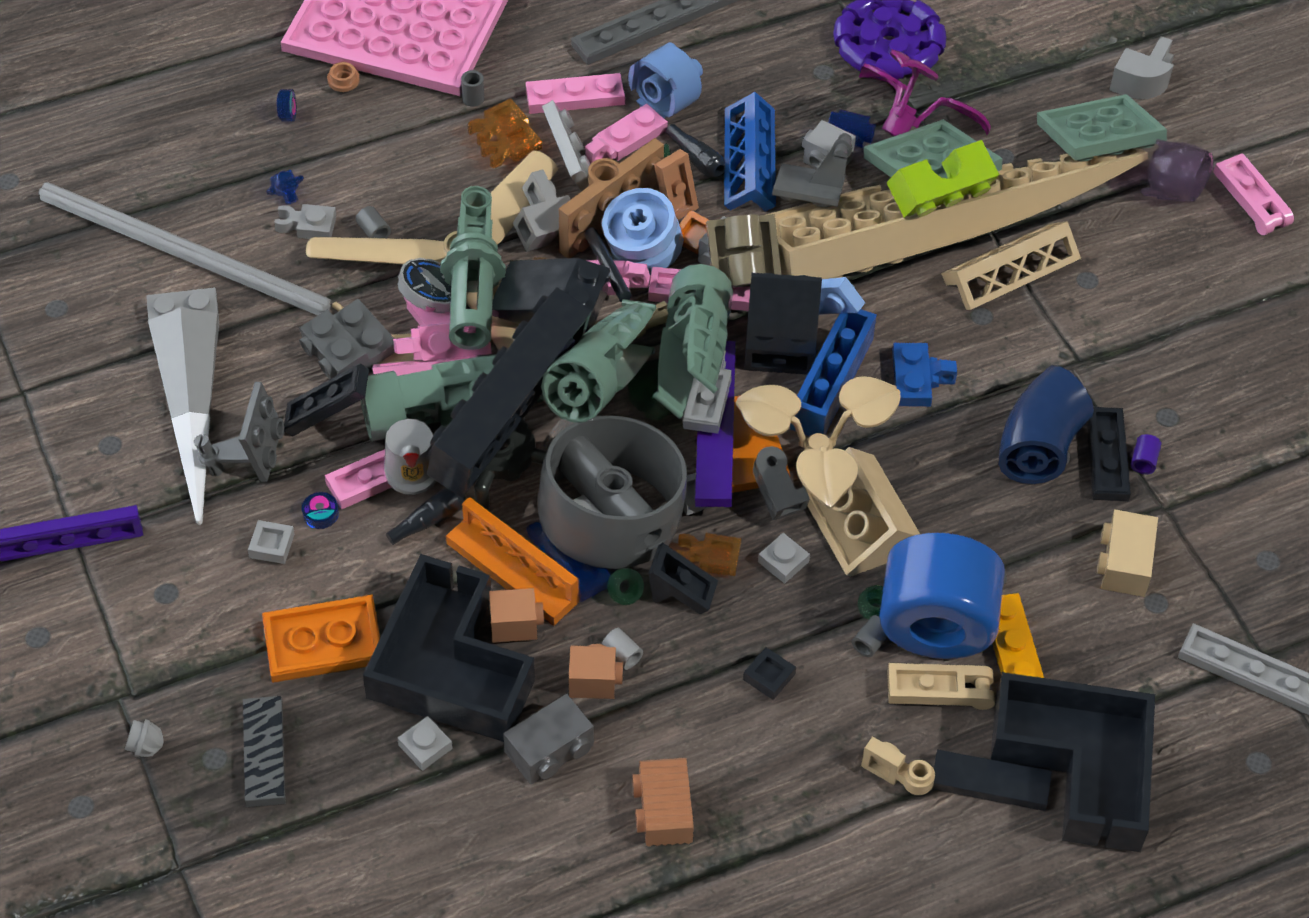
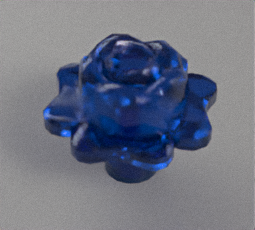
M291 169L287 170V172L281 171L270 178L271 186L267 189L266 193L267 195L276 194V196L283 197L286 205L293 204L299 200L295 191L304 177L303 175L295 177Z

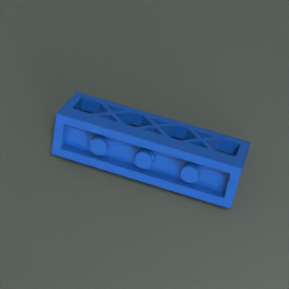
M756 92L725 108L724 206L730 211L750 200L755 202L765 212L776 206V195H772L776 182L775 109ZM745 111L739 122L736 123V115ZM744 132L745 137L743 138L739 146L736 147V142ZM744 156L745 161L738 172H736V167ZM745 181V190L736 194L742 182Z

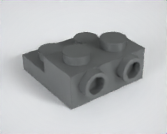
M359 299L334 315L327 309L299 327L302 338L299 339L300 345L308 356L315 355L319 359V366L329 379L359 363L371 369L373 364H378L395 353L394 337Z

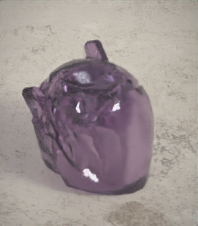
M1157 139L1156 144L1159 147L1151 155L1147 169L1150 187L1143 188L1141 193L1144 196H1153L1162 200L1195 202L1211 176L1214 165L1213 154L1193 144L1184 142L1174 143Z

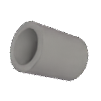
M616 628L608 633L602 642V645L606 647H616V661L623 662L625 670L636 665L643 655V650L620 628Z

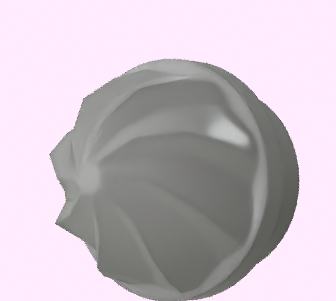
M145 719L144 723L133 720L125 750L134 752V757L138 758L153 756L162 748L164 743L161 729Z

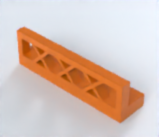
M471 497L462 503L463 521L446 535V544L481 571L489 574L494 581L506 590L534 588L535 603L543 602L544 619L555 626L579 603V579Z

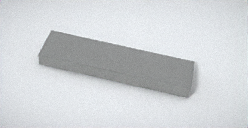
M1192 624L1179 652V659L1309 715L1308 672L1199 625Z

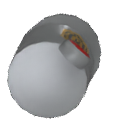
M417 419L398 421L386 433L385 476L388 484L394 490L403 494L416 495L423 493L436 483V480L427 475L430 461L426 457L433 447L430 444L433 435L431 429L424 422Z

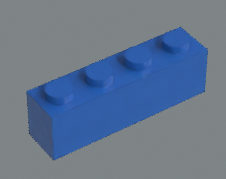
M860 309L859 312L840 313L797 394L801 400V409L795 417L800 420L806 436L810 437L815 433L826 435L841 405L839 402L841 388L846 382L855 377L873 341L877 314ZM790 423V430L796 431L795 426Z

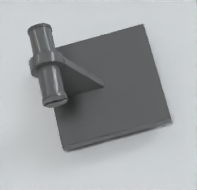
M847 133L840 134L818 169L782 163L772 195L780 196L781 199L791 202L804 200L812 202L819 207H838L846 177L847 158L852 152L851 136Z
M255 382L240 436L212 445L206 434L203 437L202 434L196 436L194 445L199 451L198 458L201 464L208 467L212 476L215 474L219 476L223 473L224 466L222 463H251L260 482H267L271 468H274L276 465V448L279 439H282L284 435V422L282 418H279L274 408L273 399L271 396H268L262 382Z

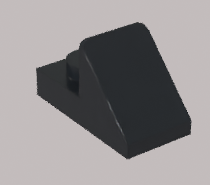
M663 542L658 545L648 574L653 601L658 603L673 596L698 614L709 611L718 580Z

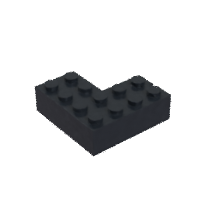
M420 554L363 673L366 699L423 717L428 716L430 719L504 742V733L516 726L535 682L534 657L474 639L490 604L491 577L489 574L458 566L456 571L458 591L453 590L452 563Z
M1002 672L996 694L990 760L1067 772L1062 841L1097 846L1099 839L1105 840V847L1141 852L1149 832L1156 694Z

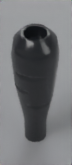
M675 124L669 125L666 134L678 144L681 150L688 153L689 160L701 173L709 178H716L723 174L725 171V160L717 151L704 142L683 132Z
M448 488L441 489L414 510L398 526L386 533L389 542L394 545L410 535L423 531L457 514L462 510V503L466 500V497L461 498Z

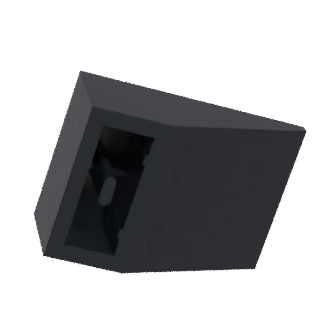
M751 272L744 370L808 375L815 361L822 277Z

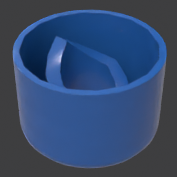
M925 533L901 540L892 547L887 558L879 614L880 625L884 633L899 647L929 658L958 659L970 657L986 650L995 641L999 630L1005 567L1001 558L988 546L974 539L955 534Z

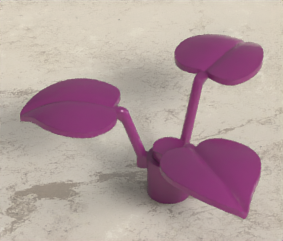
M891 49L890 55L900 63L901 67L912 69V77L908 86L878 67L866 63L863 64L859 78L883 80L889 82L896 90L893 106L881 128L893 137L910 131L912 126L918 128L920 123L939 106L950 107L970 117L984 129L986 135L989 134L991 129L990 123L982 113L952 98L940 97L917 118L914 116L917 111L907 105L919 73L935 81L938 79V75L922 62L911 59L900 51ZM903 90H904L905 93H904V96H903V98H902V100H901L902 92H903Z

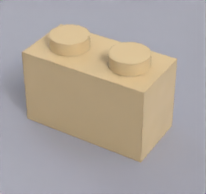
M1114 510L1111 523L1104 522L1100 544L1107 545L1106 553L1100 552L1097 564V574L1103 575L1101 589L1145 597L1152 576L1158 517Z

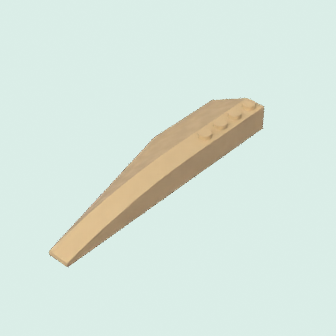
M1137 147L1124 150L1123 153L1118 155L1103 154L1094 156L1089 161H1077L1069 154L1060 155V161L1042 162V159L1039 158L1027 160L1028 167L1013 169L1012 163L1003 164L1002 170L998 171L1000 175L990 184L991 189L985 194L978 197H973L972 194L966 195L962 201L950 207L941 204L936 206V210L923 217H918L917 214L904 218L891 191H881L880 185L841 194L838 207H819L811 202L770 213L775 214L781 275H806L822 277V279L841 278L848 273L855 271L867 272L872 270L873 266L884 263H899L905 257L980 236L1036 215L1085 193L1147 160L1148 152Z

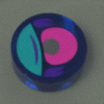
M280 89L277 95L278 117L282 122H294L297 112L295 92L293 89Z
M316 492L306 497L302 503V514L305 523L315 529H324L332 526L339 517L338 503L335 497L325 492Z

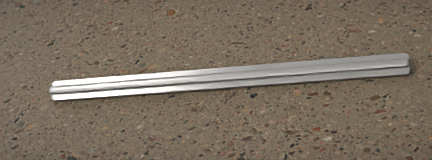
M46 182L39 190L40 199L44 202L310 313L319 315L331 308L330 299L57 185Z

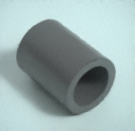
M475 70L463 73L461 76L463 103L470 107L481 105L485 99L483 75Z
M373 206L361 209L356 215L355 220L368 238H388L390 235V226Z
M873 615L852 639L853 647L863 656L872 657L888 638L881 628L879 616Z

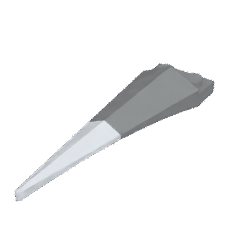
M216 288L146 295L148 324L195 519L199 526L203 522L206 466L201 464L198 458L199 451L194 445V439L202 434V437L204 434L209 436L212 389L219 332Z

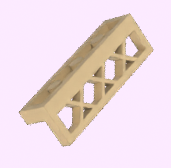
M1068 221L1056 222L943 272L942 276L946 286L957 285L966 310H971L1081 259ZM1063 239L1068 256L1062 259L1050 255L1055 241ZM1031 252L1041 257L1037 270L1033 272L1023 268L1027 254ZM1003 265L1013 269L1011 279L1005 285L995 280L999 268ZM978 278L986 282L982 295L973 299L967 282Z

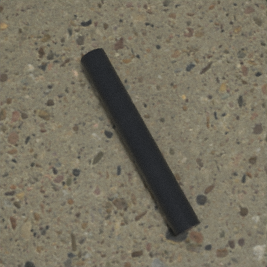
M595 228L587 229L584 236L599 264L611 268L609 282L619 301L622 302L623 299L630 300L632 294Z

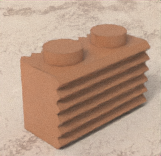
M687 759L639 761V774H632L634 798L641 797L642 809L635 810L637 833H645V843L649 847L661 844L666 846L667 844L692 843L694 825Z

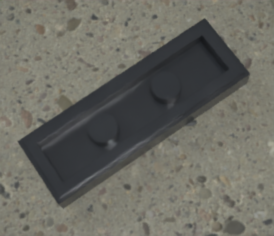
M359 363L287 402L284 432L293 437L364 399L369 369Z
M1093 407V417L1087 421L1093 500L1129 501L1131 491L1123 408Z
M937 749L934 763L935 778L932 786L933 790L1046 811L1052 771Z

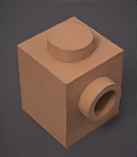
M534 588L489 591L492 642L537 640V625H544L543 602L535 603Z
M602 644L570 646L569 697L614 699L615 684L622 685L623 662H616V647H606Z

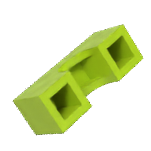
M979 140L962 146L950 153L941 163L947 174V179L938 176L932 170L927 159L900 168L886 183L903 217L906 218L917 214L918 217H923L936 210V206L941 204L950 207L962 201L966 195L972 194L973 197H978L991 189L990 184L1000 174L983 141Z

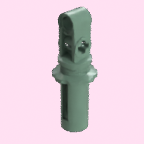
M471 186L462 192L457 237L451 242L450 251L447 252L446 257L440 263V273L444 275L445 282L451 286L449 339L455 346L466 350L480 349L490 342L493 288L499 285V281L505 277L506 265L502 262L501 256L498 254L497 244L492 239V196L487 189L480 186ZM467 292H477L476 310L466 309ZM474 326L476 327V333L464 332V327Z

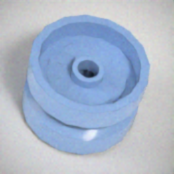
M635 188L625 191L614 198L604 211L602 219L603 232L614 260L647 264L649 274L651 275L652 267L667 268L680 255L684 241L681 227L676 218L672 203L663 193L651 188Z

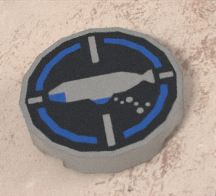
M417 258L404 263L398 275L399 281L397 285L406 300L424 310L428 306L435 308L434 312L436 313L450 312L451 286L445 282L444 275L440 273V262L432 259Z

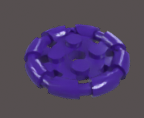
M854 0L842 10V16L837 18L833 30L835 45L840 48L839 54L850 66L861 72L863 64H870L886 71L897 80L903 79L905 75L912 74V69L901 67L900 63L890 55L891 49L900 51L911 59L918 60L931 68L938 62V55H942L946 47L945 26L939 23L940 17L937 13L920 0L916 2L911 0ZM902 11L910 13L909 17L901 14ZM892 36L895 38L892 40H886L883 37Z

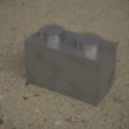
M567 694L504 733L505 753L531 785L541 778L545 780L552 777L560 769V766L573 758L579 759L583 757L594 745V726Z

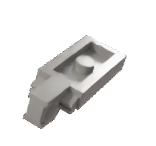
M726 350L715 385L718 390L715 393H712L694 377L683 417V429L718 434L731 384V370L725 369Z

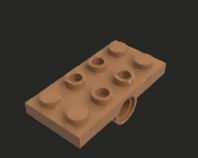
M654 138L620 164L608 158L598 159L590 164L588 168V187L559 208V252L563 256L572 258L578 252H583L590 246L584 236L587 229L595 228L600 236L604 234L602 227L604 211L610 202L623 192L635 188H651L660 192L654 164L664 159V144Z

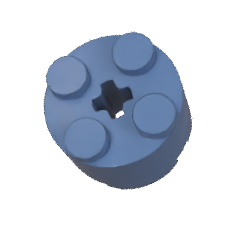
M668 42L633 64L629 70L628 81L631 91L636 89L640 97L636 100L640 107L647 103L663 118H669L700 97L702 88L700 76L703 74V69L696 59H691L675 44Z

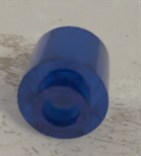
M845 110L831 112L828 123L855 135V147L864 148L866 142L872 143L876 124H871L870 116Z

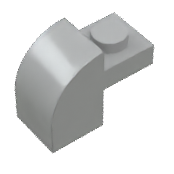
M1160 36L1150 56L1125 48L1114 68L1109 90L1121 95L1127 94L1130 98L1150 99L1161 95L1168 87L1174 66L1172 64L1174 55L1169 53L1173 40Z
M543 169L532 172L522 187L530 206L523 207L513 222L526 252L545 247L558 237L559 208L570 200L569 195L556 197L555 186L552 181L548 180Z

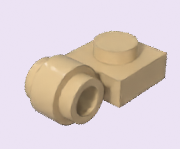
M872 736L864 748L861 765L863 768L892 785L900 781L905 789L913 795L928 793L932 789L935 778L934 769L929 763L923 760H915L909 764L905 763L906 756L889 742H881Z

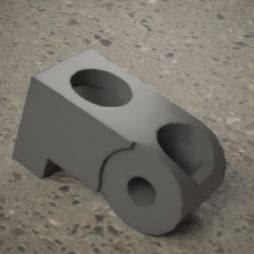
M770 446L763 448L758 453L753 465V474L774 521L806 509L810 497L805 486L795 490L786 470V455L781 449Z

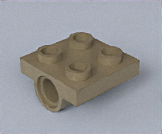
M757 214L738 215L706 222L710 265L726 274L731 281L732 288L750 286L751 272L781 274L775 214L760 216Z

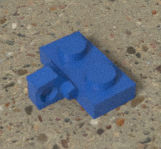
M893 343L894 384L900 390L899 406L931 407L932 388L939 387V384L955 385L957 377L956 361L937 360L934 357L929 358L928 343Z

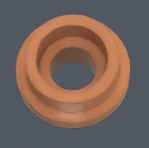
M347 62L334 64L327 76L329 86L339 92L351 91L360 82L358 71L352 64Z

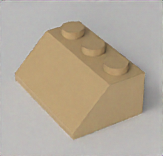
M848 447L845 451L855 459L858 466V474L852 487L838 500L832 509H828L816 500L807 489L806 491L810 497L807 505L845 574L851 577L887 564L889 551L895 544L920 533L875 456Z

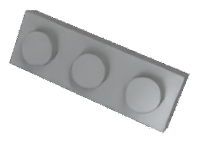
M552 100L542 106L570 177L579 189L583 191L588 187V168L590 162L585 155L581 156L580 151L584 149V146L577 133L571 132L570 128L575 125L566 109L561 111Z

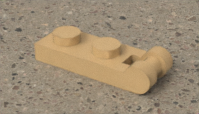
M889 663L888 702L890 704L973 706L979 710H987L995 705L994 692L990 690V685L993 683V670L988 666ZM965 683H971L975 688H965Z

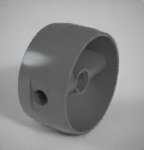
M596 416L586 422H575L564 428L552 440L542 464L538 490V513L542 529L556 548L567 556L587 565L620 569L649 562L654 559L660 543L663 542L669 546L679 527L687 492L685 460L678 447L668 436L655 427L639 420L621 416ZM630 473L653 485L662 494L667 503L653 510L632 487ZM566 477L581 495H585L601 513L589 510L574 502L560 489L557 482Z

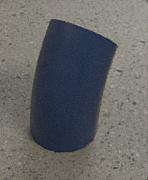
M1057 365L1048 367L1033 380L1012 408L1004 427L998 459L1001 472L1009 479L1020 483L1039 484L1057 478L1065 470L1067 453L1073 438L1081 427L1093 417L1092 399L1078 378L1067 369Z

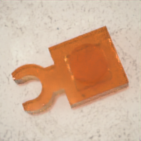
M511 98L485 110L484 119H474L467 124L469 135L480 132L476 135L479 146L490 142L491 137L494 135L503 140L529 127L528 117Z
M523 120L497 133V141L483 143L481 145V156L484 158L494 154L490 157L491 168H497L508 157L517 162L525 158L530 152L541 150L542 140Z
M705 533L704 541H698L693 535L679 534L678 546L687 547L690 550H676V552L692 563L694 561L700 562V568L705 572L736 576L742 538Z

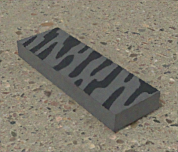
M282 697L243 699L246 807L286 804Z

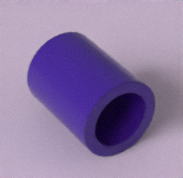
M1143 434L1137 438L1131 461V468L1135 472L1144 475L1155 472L1161 449L1159 438L1149 434Z

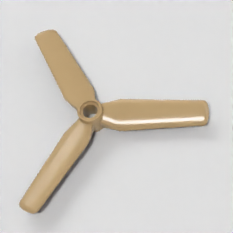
M539 151L530 152L491 192L492 239L496 244H499L514 226L513 222L521 209L530 206L522 189L530 174L543 169L548 180H550L558 171L556 163L544 153ZM457 231L450 233L444 241L428 239L313 237L306 245V255L310 258L402 265L411 259L417 258L432 259L441 263V260L450 251V244L457 237ZM499 285L493 288V298ZM467 292L466 303L470 309H477V292ZM492 316V341L499 350L503 346L509 348L514 342L512 336L519 324Z

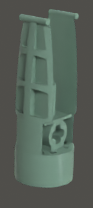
M705 264L689 265L679 270L672 279L667 304L668 317L666 328L663 327L658 366L659 392L657 391L653 397L678 419L683 416V412L686 409L694 377L712 393L718 390L715 385L726 347L728 335L726 326L733 298L732 284L724 272L714 266Z
M623 299V307L607 315L578 339L576 345L562 354L543 375L541 388L543 398L551 411L560 418L570 422H586L594 418L610 402L615 393L622 390L632 380L649 356L655 354L654 347L630 343L649 322L656 310V304Z
M496 355L437 363L431 365V370L397 376L395 371L368 375L366 396L361 400V406L370 441L386 439V433L389 428L396 422L405 419H417L426 425L440 422L441 426L449 425L453 420L451 414L461 399L469 400L474 393L471 390L472 386L481 373L484 372L488 375L493 369L492 361ZM541 395L540 398L537 400V402H542V401H544L542 395Z

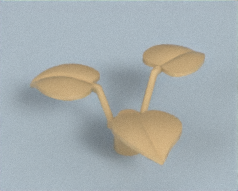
M862 376L853 378L841 388L839 402L847 411L842 414L831 437L828 438L824 434L815 433L806 438L800 420L795 417L801 409V400L791 390L778 385H764L752 388L739 396L736 406L740 409L744 421L755 432L765 436H777L785 433L789 429L790 423L795 426L799 437V446L804 448L796 463L798 477L809 493L828 509H832L838 500L852 487L858 474V466L855 459L842 449H833L847 419L852 416L856 424L863 428L876 427L889 420L900 403V390L896 386L872 377Z

